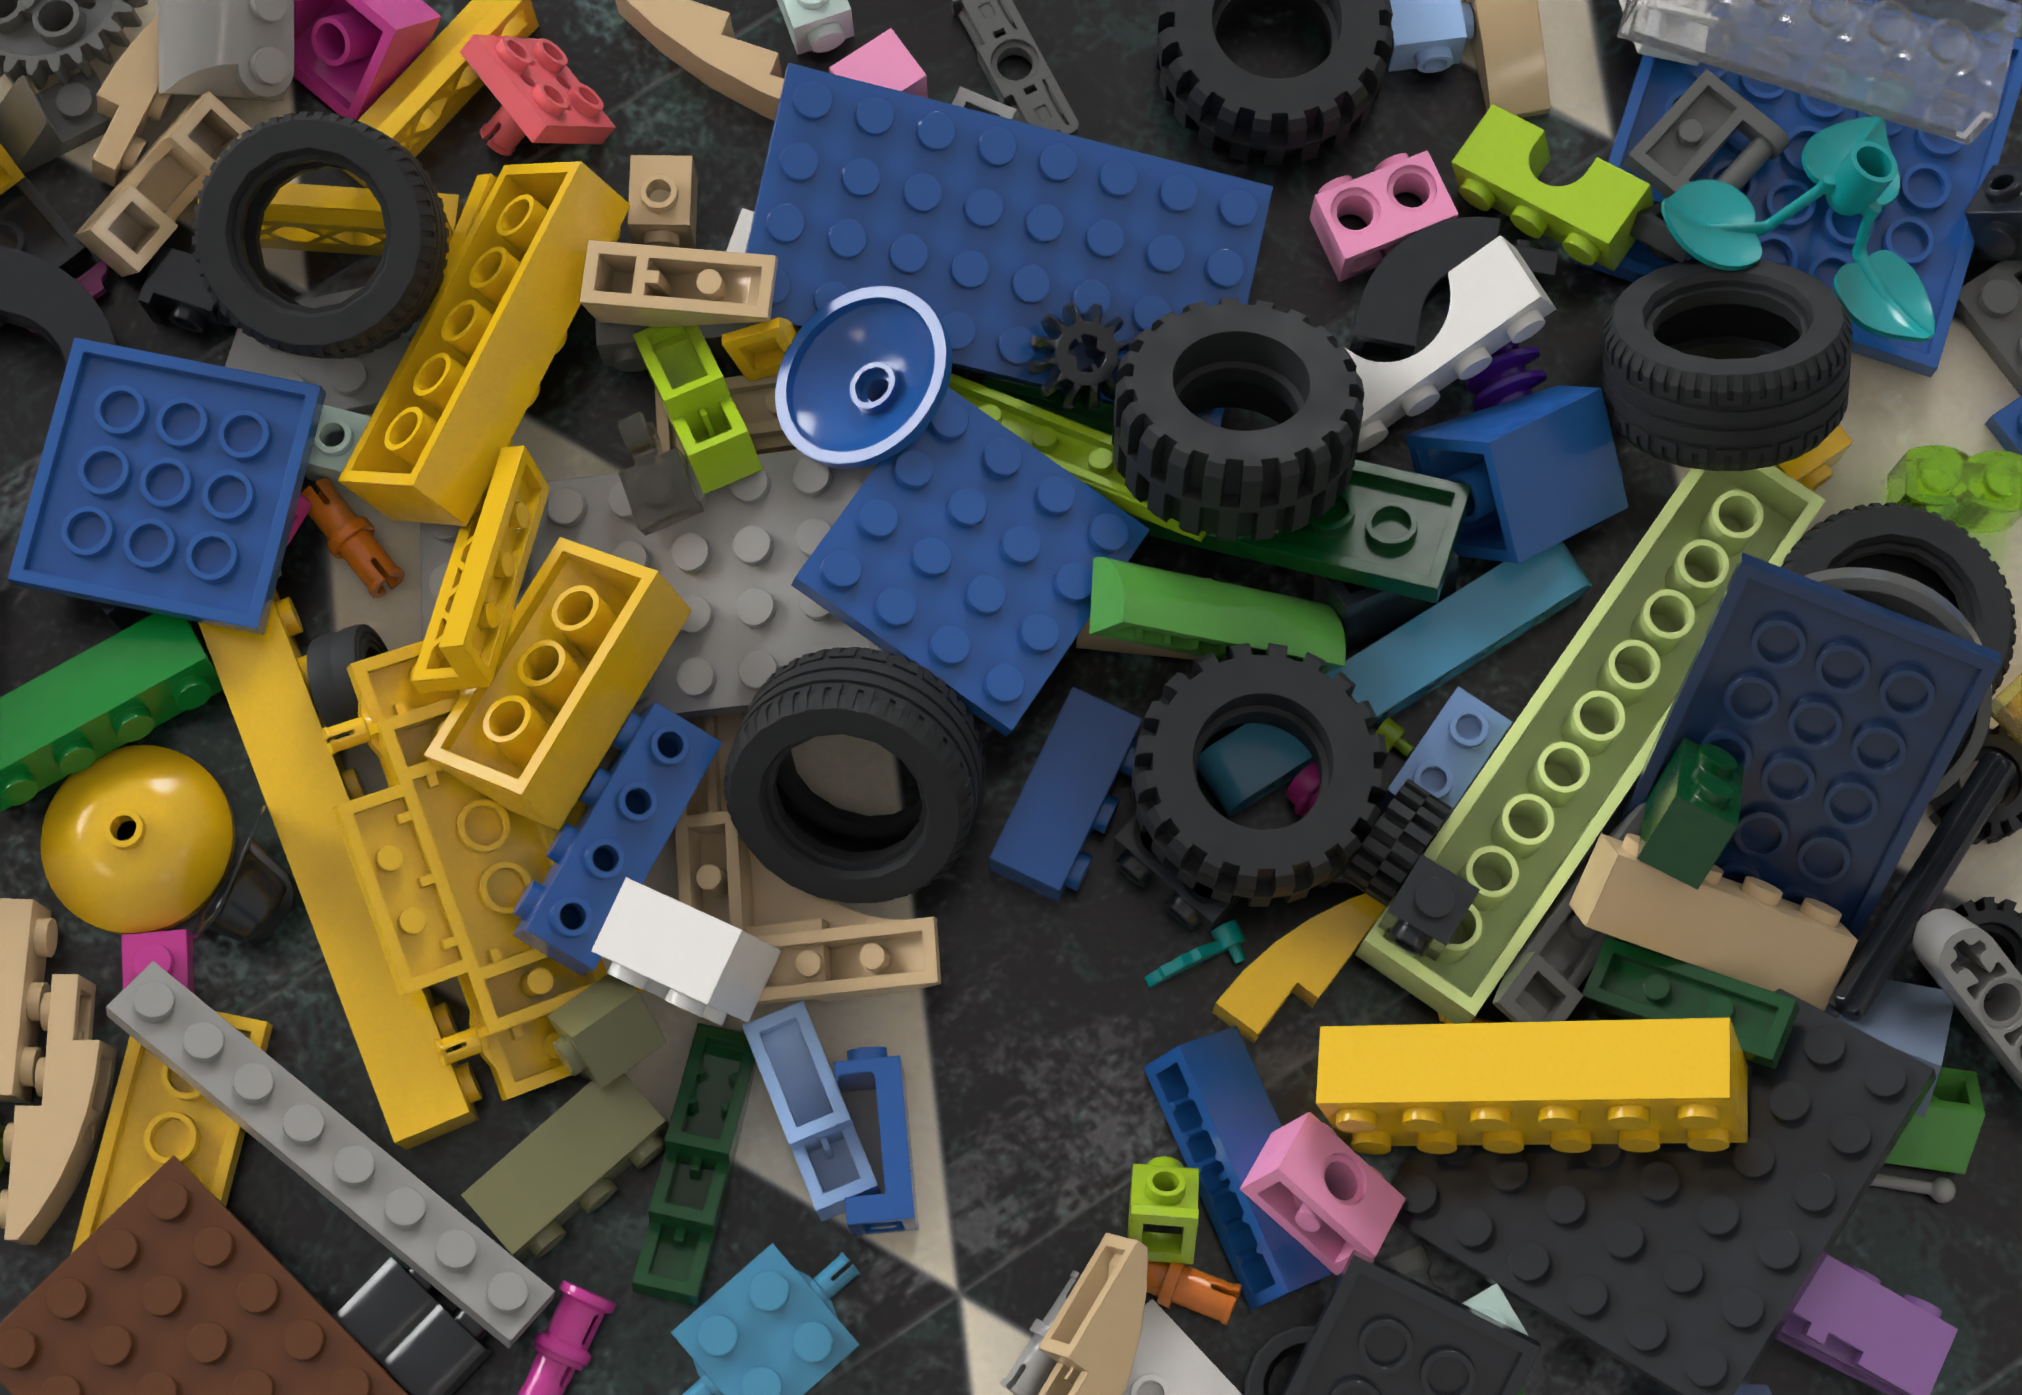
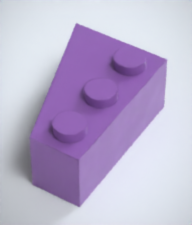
M1827 1255L1776 1339L1886 1395H1930L1958 1329L1941 1320L1940 1317L1943 1312L1933 1304L1907 1294L1901 1297L1880 1285L1881 1281L1874 1275L1855 1266L1844 1264Z

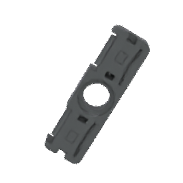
M952 0L953 16L959 14L961 22L977 49V61L999 102L1017 109V121L1078 136V120L1013 1ZM1018 55L1026 58L1031 63L1032 70L1024 79L1015 81L1003 77L998 71V65L1004 58Z

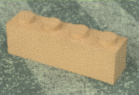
M1627 833L1624 840L1621 841L1605 834H1600L1569 903L1585 927L1773 992L1780 988L1825 1011L1829 998L1834 992L1858 942L1840 922L1842 914L1838 910L1812 898H1805L1802 905L1782 899L1783 892L1754 877L1746 876L1743 884L1722 877L1724 871L1716 865H1713L1697 890L1638 860L1637 853L1640 836Z

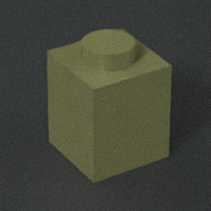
M609 974L548 1015L549 1020L560 1037L552 1043V1046L561 1062L573 1076L583 1071L600 1088L611 1083L667 1043L639 992L630 984Z

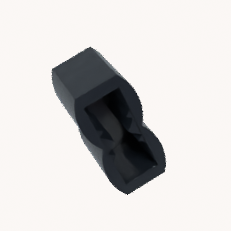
M391 1256L334 1317L412 1395H452L493 1352L482 1341L488 1334V1331L459 1307L452 1312L435 1295L437 1289L411 1267L405 1266L400 1260Z

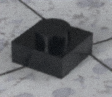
M1662 201L1639 212L1629 235L1648 245L1647 249L1651 254L1669 262L1684 263L1693 258L1678 244L1670 233L1661 212Z

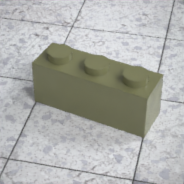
M625 1073L603 1088H600L592 1080L463 1192L461 1196L513 1256L523 1260L531 1253L538 1259L564 1238L567 1232L562 1225L582 1208L586 1214H589L614 1194L617 1187L612 1181L625 1169L633 1164L639 1170L664 1150L665 1139L663 1136L667 1133L669 1124Z

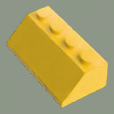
M559 537L513 611L491 687L465 689L424 756L435 765L509 811L559 831L692 610L659 571Z

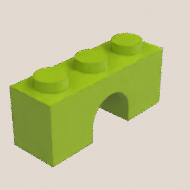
M1492 104L1451 162L1460 195L1469 204L1480 210L1488 211L1492 207L1509 216L1512 223L1519 230L1531 237L1540 238L1542 235H1545L1562 244L1563 249L1572 258L1582 264L1592 266L1597 262L1615 271L1636 241V238L1629 234L1637 214L1654 205L1651 184L1598 157L1584 176L1572 184L1550 186L1538 180V177L1551 160L1545 130Z

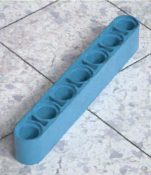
M1560 542L1519 564L1501 563L1345 661L1344 667L1331 670L1325 674L1334 679L1342 671L1356 684L1351 696L1357 703L1365 700L1369 701L1377 715V720L1373 726L1375 728L1383 723L1387 717L1391 718L1573 603L1592 587V583L1565 544ZM1245 723L1201 752L1197 762V770L1226 814L1232 816L1294 779L1306 766L1315 760L1308 749L1290 733L1272 725Z

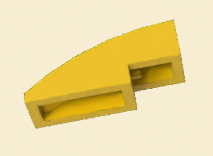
M1365 893L1348 899L1310 918L1272 944L1244 969L1215 1003L1212 1013L1229 1026H1237L1240 1034L1254 1044L1291 993L1313 1008L1386 909V906Z

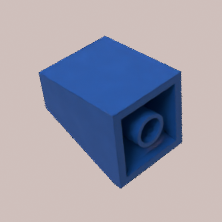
M1557 385L1405 435L1415 473L1471 485L1470 503L1454 549L1458 556L1519 564L1629 507L1602 388Z

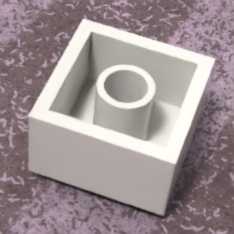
M626 877L591 951L612 961L607 974L722 1026L727 1014L747 1023L749 1022L782 950L735 926Z

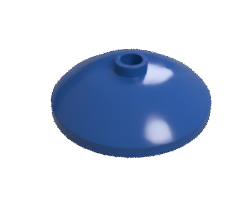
M892 286L860 288L839 296L818 310L793 338L792 344L787 348L778 371L775 406L780 426L789 441L811 460L821 465L838 469H855L877 464L907 447L934 418L941 406L950 382L952 347L949 334L942 319L934 309L914 293Z

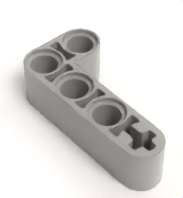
M1942 908L1928 912L1917 922L1912 939V948L1917 958L2022 1091V975L1995 940L1984 930L1953 910ZM1954 946L1961 954L1967 957L1961 962L1955 960L1957 953L1953 949ZM1997 985L1994 995L1984 1002L1989 990Z

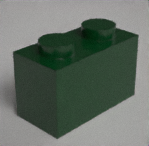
M1684 738L1646 800L1637 859L1698 890L1738 827L1744 767L1738 765L1731 754L1712 744H1703L1701 746Z

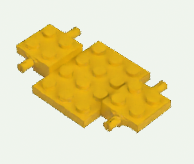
M423 641L351 663L347 667L358 699V718L322 728L323 739L327 741L350 734L349 736L330 741L326 745L331 755L368 742L369 747L379 757L389 788L338 804L332 810L399 996L410 994L458 976L470 1010V1028L448 1037L434 1040L436 1052L458 1044L462 1045L460 1049L438 1056V1059L442 1066L446 1067L451 1063L480 1053V1056L491 1068L503 1101L572 1075L553 1049L552 1043L560 1037L549 1020L548 1015L607 975V971L601 958L595 970L579 975L512 936L521 921L520 918L513 915L514 908L532 880L540 884L544 881L554 861L546 857V853L559 831L509 811L435 765L424 756L465 689L419 693L411 679L423 645ZM446 658L441 660L439 668L452 667ZM577 800L563 825L568 823L575 827L587 805ZM631 985L634 989H636L639 992V994L645 992V990H642Z

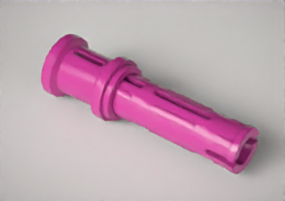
M562 1279L558 1289L563 1295L546 1330L537 1332L533 1340L535 1342L533 1349L538 1351L518 1395H563L575 1370L582 1371L584 1366H588L592 1358L588 1352L591 1342L604 1315L613 1314L617 1304Z

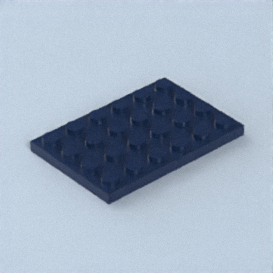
M1742 553L1615 828L1639 804L1646 803L1649 794L1684 738L1701 746L1703 744L1718 746L1731 754L1738 765L1744 767L1738 827L1714 864L1724 871L1722 877L1743 884L1746 876L1760 879L1783 892L1782 899L1802 905L1805 898L1821 901L1842 914L1840 922L1858 940L2001 665V653Z

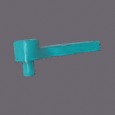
M1237 920L1229 921L1211 931L1214 942L1207 943L1182 954L1144 977L1149 988L1226 951H1229L1235 965L1247 960L1240 946L1246 941V938Z

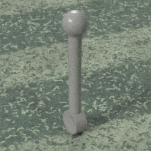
M1877 1174L1870 1185L1928 1194L1940 1203L1950 1202L1956 1193L1954 1183L1945 1177H1938L1930 1182Z

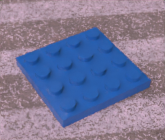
M74 337L7 579L16 586L264 635L326 392L321 385Z
M948 387L941 406L928 426L907 447L876 465L795 576L791 586L883 651L894 653L919 664L922 668L928 669L934 674L935 678H940L946 683L948 688L953 689L957 694V698L961 699L967 706V710L1007 737L1090 618L1093 558L1106 557L1128 562L1150 529Z

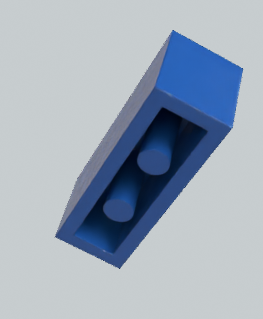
M1072 687L989 857L990 871L1058 903L1066 887L1078 891L1093 859L1092 855L1084 852L1094 829L1103 834L1106 833L1121 800L1111 794L1121 773L1132 777L1138 736L1141 734L1143 719Z

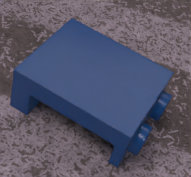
M862 1047L848 1050L847 1061L833 1062L834 1077L841 1092L876 1089L885 1193L844 1197L847 1226L853 1236L919 1230L905 1073L900 1055L887 1056L886 1047Z

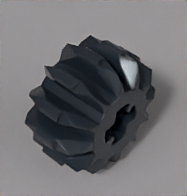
M1068 303L1063 307V322L1052 314L1046 315L1041 320L1042 328L1049 337L1035 335L1029 339L1028 347L1037 353L1045 355V358L1030 363L1027 366L1028 372L1031 375L1048 373L1051 379L1041 386L1039 393L1043 397H1047L1059 387L1062 388L1063 392L1060 403L1061 408L1064 410H1070L1075 406L1079 394L1083 405L1088 411H1093L1100 407V392L1111 400L1115 399L1117 383L1115 377H1117V371L1121 362L1118 357L1129 352V345L1134 340L1125 339L1116 342L1113 334L1122 328L1124 321L1120 317H1116L1105 326L1100 325L1103 310L1099 304L1091 305L1085 313L1083 320L1076 303ZM1083 343L1087 346L1085 355L1093 359L1094 363L1080 371L1076 369L1077 358L1068 354V352Z

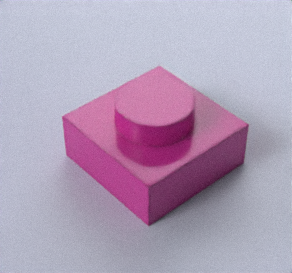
M187 929L121 935L123 990L154 961L195 995L192 933Z

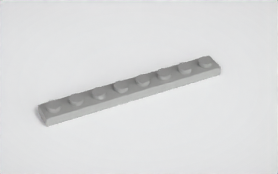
M152 961L106 1006L107 1017L508 1349L553 1300L555 1290L156 962Z

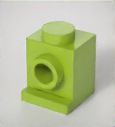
M1156 1157L1150 1160L1147 1165L1133 1164L1129 1199L1128 1238L1138 1240L1148 1247V1261L1193 1264L1199 1218V1169L1184 1168L1179 1160L1172 1157ZM1143 1224L1181 1227V1234L1143 1231Z

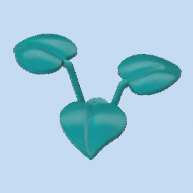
M1883 115L1846 120L1831 125L1813 135L1803 148L1801 160L1805 173L1817 185L1765 221L1755 222L1756 214L1750 200L1734 186L1718 180L1710 179L1690 182L1662 201L1661 212L1672 236L1686 252L1710 267L1737 271L1755 265L1762 256V247L1757 235L1768 234L1819 197L1826 194L1828 204L1837 213L1844 216H1854L1856 214L1863 216L1852 250V256L1856 263L1843 265L1834 278L1835 295L1849 313L1851 321L1872 334L1891 339L1925 342L1931 340L1934 336L1935 320L1924 285L1914 269L1903 258L1892 251L1879 250L1870 256L1867 254V242L1875 218L1880 214L1882 208L1887 207L1893 202L1900 189L1898 165L1888 143L1886 122Z

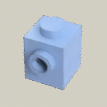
M1390 0L1393 12L1390 29L1394 33L1387 64L1388 72L1417 68L1418 71L1423 73H1434L1445 70L1452 64L1460 63L1466 40H1471L1474 37V17L1470 3H1461V0Z

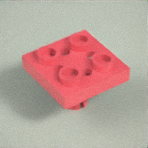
M474 34L461 49L460 53L502 105L488 123L484 124L480 129L482 139H488L491 134H494L493 138L487 142V145L495 152L504 156L512 155L516 146L525 135L532 143L603 144L616 129V126L602 110L604 104L601 98L591 88L579 82L566 65L568 63L566 55L553 42L544 38Z

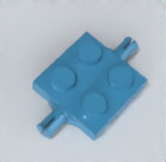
M772 1243L671 1332L693 1358L700 1377L682 1395H804L860 1345L838 1320L830 1299L861 1273L852 1264L836 1280H831V1277L850 1261L841 1252L834 1261L812 1279L810 1276L795 1269Z

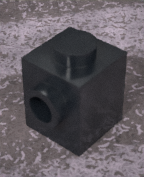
M2022 164L1993 165L1964 212L1981 261H2022Z
M1421 854L1378 927L1389 933L1388 938L1402 950L1417 957L1426 955L1436 961L1449 943L1480 889Z

